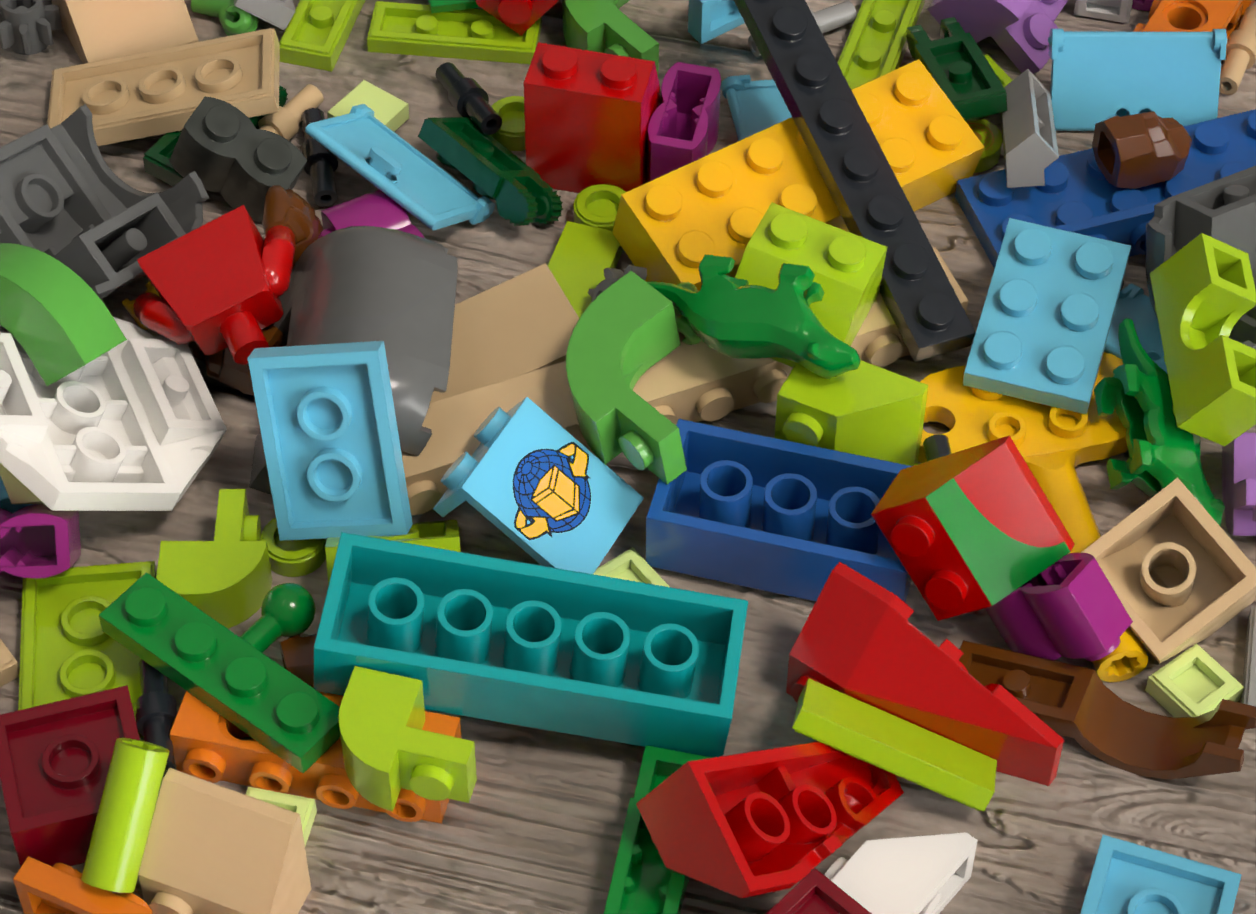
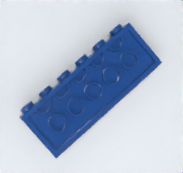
M1256 109L1183 126L1190 135L1192 143L1184 169L1171 180L1136 189L1115 187L1108 183L1099 169L1093 148L1059 156L1057 160L1044 169L1045 186L1007 188L1006 170L1003 169L958 180L955 198L994 269L1009 218L1131 245L1129 257L1139 254L1145 255L1146 225L1154 217V205L1169 197L1256 166Z

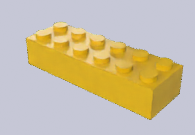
M919 59L852 89L913 211L919 210L956 192L958 180L973 176L985 147ZM791 117L621 194L612 233L634 266L647 268L646 282L656 281L675 285L682 282H690L700 291L702 283L699 265L704 255L733 258L735 260L734 267L730 273L725 275L735 278L745 248L771 203L847 232L849 230Z

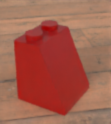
M538 42L523 83L526 165L541 176L540 178L553 189L580 193L585 188L598 184L617 186L628 192L647 183L648 124L653 112L661 105V89L655 61Z

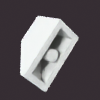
M966 832L866 840L849 860L844 857L838 858L829 867L825 876L872 914H939L971 878L978 840Z

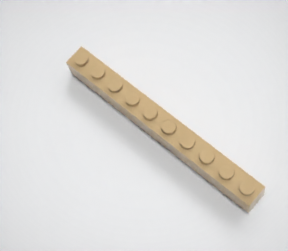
M934 247L933 250L966 312L968 299L938 250ZM879 292L851 347L858 352L860 360L878 367H884L895 362L898 358L910 355V352ZM678 332L681 345L650 367L639 378L633 391L675 425H677L678 419L693 422L703 420L715 421L726 416L729 412L759 402L771 403L777 401V394L793 367L770 358H730L707 346L702 340L696 345L685 344L682 342L685 336ZM566 361L431 402L422 424L423 427L429 428L432 431V435L419 456L401 451L411 515L423 514L435 507L448 489L441 483V479L446 471L464 452H468L472 456L481 442L474 437V434L482 422L497 407H500L507 413L526 397L531 399L594 454L586 443L579 427L567 378Z

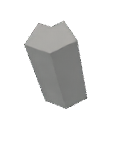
M1027 69L1004 87L1007 93V111L1001 112V127L1007 188L1045 186L1044 169L1059 158L1051 93Z

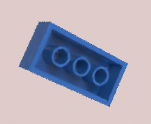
M678 419L676 426L679 428L687 470L669 484H666L660 478L658 480L646 517V562L651 567L817 601L831 571L839 562H842L897 595L906 603L911 577L871 513L900 470L911 466Z

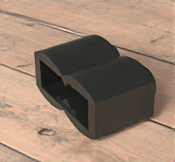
M204 97L185 123L169 160L174 169L183 178L195 171L202 181L205 190L220 192L224 200L233 209L244 204L252 220L260 223L263 221L268 189L274 185H281L284 189L293 190L307 162L302 152L290 141L273 132L256 129L251 120L239 109L225 101L212 97Z

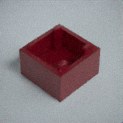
M128 685L0 715V780L10 832L20 867L28 856L52 867L56 863H63L69 866L85 863L116 739L130 738L140 740Z

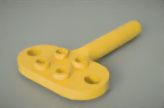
M1103 352L1094 388L1103 378L1114 377L1113 370L1123 365L1122 359L1113 354ZM966 365L948 368L927 375L921 380V383L928 385L924 423L940 422L950 428L949 432L941 435L948 437L952 453L1010 435L1075 543L1070 553H1081L1101 537L1075 467L1085 462L1102 460L1126 452L1128 447L1126 443L1127 429L1120 422L1116 410L1114 409L1113 414L1109 416H1098L1094 389L1086 415L964 386L963 378ZM925 430L922 431L918 456L919 462H927L923 446L924 440L938 434H931ZM1129 627L1120 636V644L1112 653L1099 660L1092 661L1095 671L1102 681H1124L1138 675L1146 668L1148 655L1144 645Z

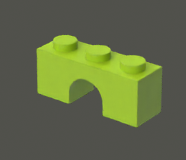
M1201 233L1150 273L1177 427L1226 446L1256 425V349L1229 338L1236 322L1246 312L1256 306V290L1248 253Z

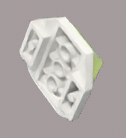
M113 317L127 340L47 386L21 344L9 331L0 325V476L11 504H45L52 511H172L215 452L227 430L187 343L177 344L161 335L155 337L131 322Z

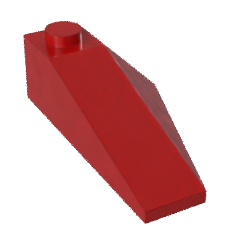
M839 562L831 571L789 653L786 693L791 695L798 704L800 694L809 678L996 759L997 772L1049 786L1057 775L1064 739L1003 686L993 683L983 686L970 675L966 667L959 661L964 653L947 638L938 647L907 620L914 610L897 595Z
M812 742L688 761L638 801L636 805L666 868L739 898H746L793 887L904 792L895 774L821 742Z

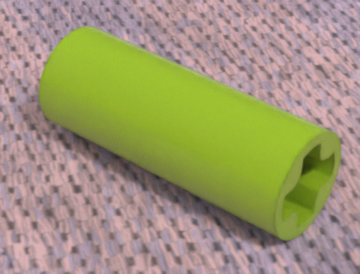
M116 739L81 877L84 883L113 892H134L170 752L168 749L136 739Z

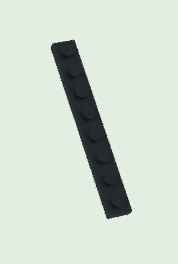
M734 0L849 232L887 247L879 292L914 362L971 346L976 332L806 1Z

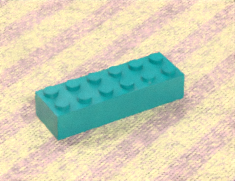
M341 532L314 645V689L319 692L344 696L355 666L422 680L425 710L644 747L648 745L712 758L720 757L724 754L732 721L748 600Z

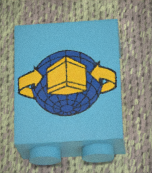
M528 397L524 398L507 413L500 407H497L476 430L474 437L481 443L472 456L468 452H464L442 477L441 483L448 489L433 510L444 517L464 501H467L542 566L594 574L644 497Z

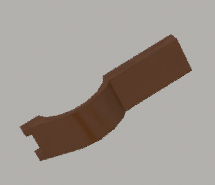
M963 640L959 648L964 653L959 661L966 667L969 674L983 686L991 683L1000 684L1058 735L1074 738L1083 749L1113 767L1139 776L1169 780L1241 771L1244 762V750L1239 749L1245 730L1256 728V706L1222 699L1214 710L1200 716L1172 718L1146 712L1123 701L1103 684L1093 669Z

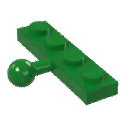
M147 572L99 614L101 628L104 633L301 773H304L341 737L339 728L340 706L263 654L280 636L293 637L300 635L313 623L316 606L312 595L304 587L295 583H283L273 587L263 599L261 607L262 617L240 637Z

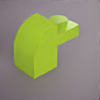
M219 489L214 541H161L156 579L227 629L246 621L261 608L263 599L271 590L273 581L267 541H261L260 515H249L246 489Z
M355 666L341 701L339 728L346 774L353 787L362 797L372 804L389 811L394 810L401 788L412 790L417 795L429 800L441 801L448 798L469 803L477 781L474 741L422 730L426 720L422 680Z

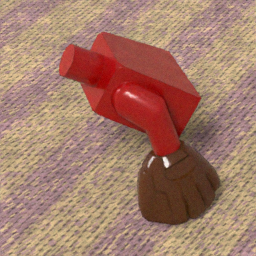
M274 185L266 193L262 221L265 235L264 240L243 204L138 258L137 261L150 281L145 285L147 291L139 295L135 300L129 301L126 298L122 301V304L137 325L143 330L150 329L177 344H186L194 341L204 355H213L228 347L233 360L237 364H249L248 357L254 348L269 347L261 329L279 321L283 316L284 312L279 296L289 288L292 269L302 253L310 244L322 237L323 226L318 216L315 215V210L304 198L291 189H284L281 185Z

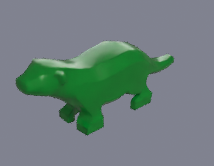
M705 254L699 265L702 285L697 293L672 283L647 282L673 302V306L683 315L693 332L707 346L730 358H785L826 379L837 377L848 371L857 370L860 365L858 352L826 330L810 309V304L822 301L825 292L821 284L813 282L815 274L809 266L783 263L778 274V287L770 289L759 285H749L748 280L725 275L730 273L734 267L735 260L733 258Z
M1125 318L1120 323L1118 329L1123 365L1113 370L1114 377L1103 378L1094 388L1098 416H1109L1113 414L1115 409L1120 422L1127 429L1126 443L1130 458L1127 461L1111 458L1108 460L1106 466L1110 489L1119 490L1132 482L1147 496L1152 498L1176 478H1179L1221 527L1225 505L1221 499H1215L1205 480L1200 460L1201 438L1177 427L1176 418L1173 413V401L1168 374L1147 355L1141 346L1133 320Z

